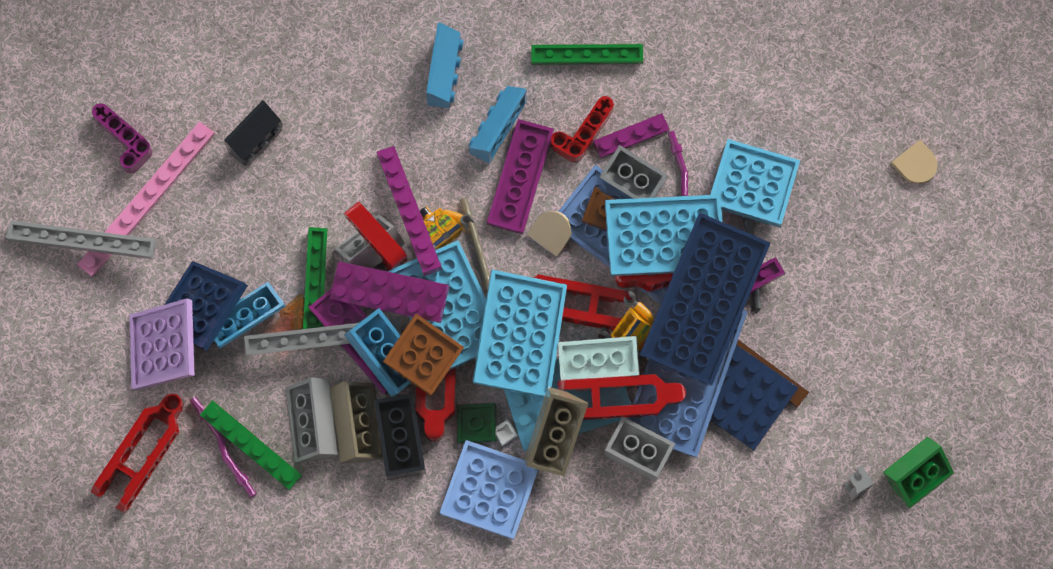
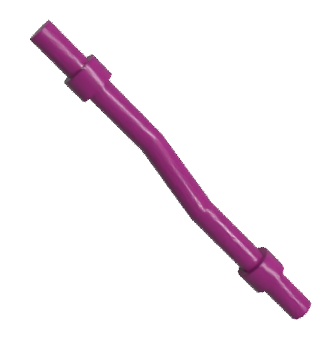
M669 131L667 134L671 143L670 149L672 155L675 156L681 174V196H688V171L681 153L683 150L681 144H678L675 132Z
M195 396L190 402L197 410L199 418L203 421L204 419L200 414L205 408ZM205 421L216 436L222 459L236 477L235 481L240 487L244 488L250 498H253L257 493L248 482V477L242 474L231 459L224 436Z

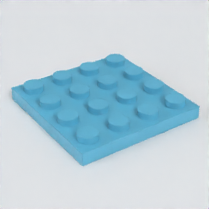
M727 139L711 195H720L722 211L781 228L800 160Z

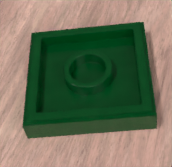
M496 403L457 405L458 444H465L466 440L473 443H497Z

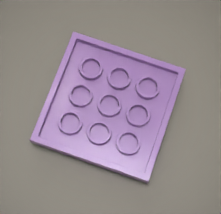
M183 299L130 314L132 390L138 391L194 376L192 300Z

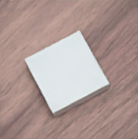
M508 419L496 428L497 439L502 447L519 436Z

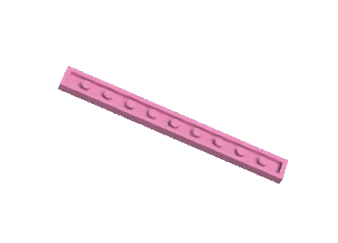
M199 122L105 233L129 236L215 133ZM88 251L77 265L93 277L112 254Z

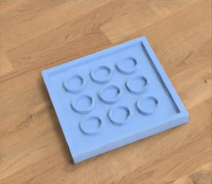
M466 440L441 507L440 515L514 540L538 469L527 467L523 459Z

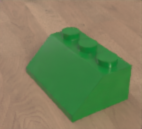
M926 437L883 471L892 489L907 507L911 508L954 474V471L942 447L929 437Z

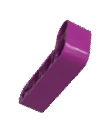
M99 103L92 108V115L95 121L127 148L120 157V164L124 171L130 174L138 171L152 156L153 151L149 142L107 105ZM99 113H102V114L105 113L107 119H105V117L102 116L101 114L99 115ZM115 123L120 124L116 129L111 128ZM133 135L131 140H125L126 136ZM141 147H147L146 151L139 152V149ZM127 161H134L132 165L126 166Z

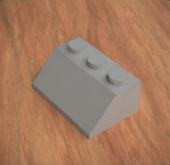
M619 145L601 173L600 178L631 198L638 199L655 198L669 176Z
M380 214L375 217L400 247L405 244L395 226ZM358 231L334 248L345 263L374 268L382 263L381 257Z
M622 417L605 449L604 456L656 482L675 443Z

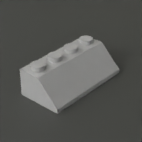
M308 378L286 387L295 463L323 460L338 455L329 379Z

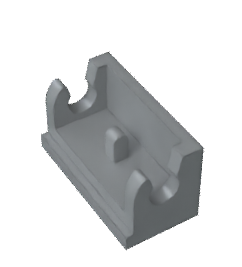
M860 466L853 475H850V481L854 488L850 487L847 481L845 482V487L853 501L869 491L874 483L863 466Z

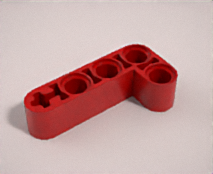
M608 96L600 97L573 138L561 131L553 133L551 136V149L570 162H579L612 115L613 100ZM608 105V107H605L603 113L601 114L602 107ZM593 119H596V120H598L600 123L597 124V125H594V124H592L590 121L593 120ZM586 134L590 138L583 140L580 136ZM556 140H562L564 143L562 145H556L554 142ZM577 149L580 153L573 155L570 151Z
M356 202L343 213L350 224L381 257L382 263L388 270L401 266L407 261V254L362 203Z

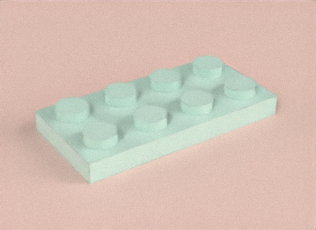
M636 336L558 342L561 380L639 375Z

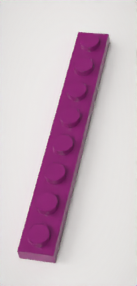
M391 146L377 151L378 159L423 275L427 276L441 271L440 261L395 147Z

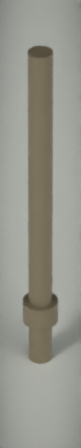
M467 198L460 199L464 215L468 214L473 219ZM469 222L467 223L469 226L468 230L484 281L482 285L484 292H487L490 278L475 223Z

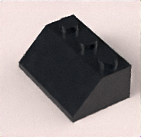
M262 100L224 139L228 153L243 166L247 163H252L257 157L256 154L260 150L267 148L270 143L269 140L281 133L282 121L268 104Z

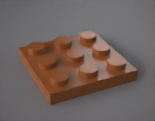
M415 314L383 360V363L431 396L464 347L424 318Z

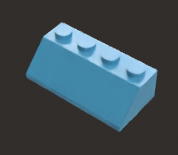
M442 23L437 24L426 96L428 106L450 108V103L455 101L453 85H457L458 74H455L456 68H460L461 57H458L459 50H463L464 40L461 39L460 32Z
M507 86L504 91H500L496 99L498 102L495 107L492 105L487 113L489 117L485 122H481L478 128V135L476 137L473 136L469 142L470 154L488 164L491 163L527 103V90L524 88Z
M266 282L238 301L214 339L219 349L286 307L269 282Z
M380 308L344 334L390 396L398 394L411 383L383 363V360L400 337V334Z

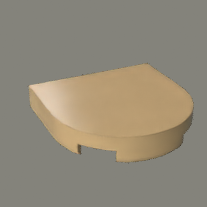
M921 140L912 145L891 163L901 176L910 183H927L934 177L937 171L936 157Z
M548 211L536 219L527 235L558 257L570 240L572 231L569 219L563 213Z

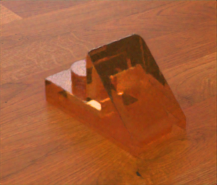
M303 294L296 296L286 307L279 311L280 317H294V319H290V330L303 329Z

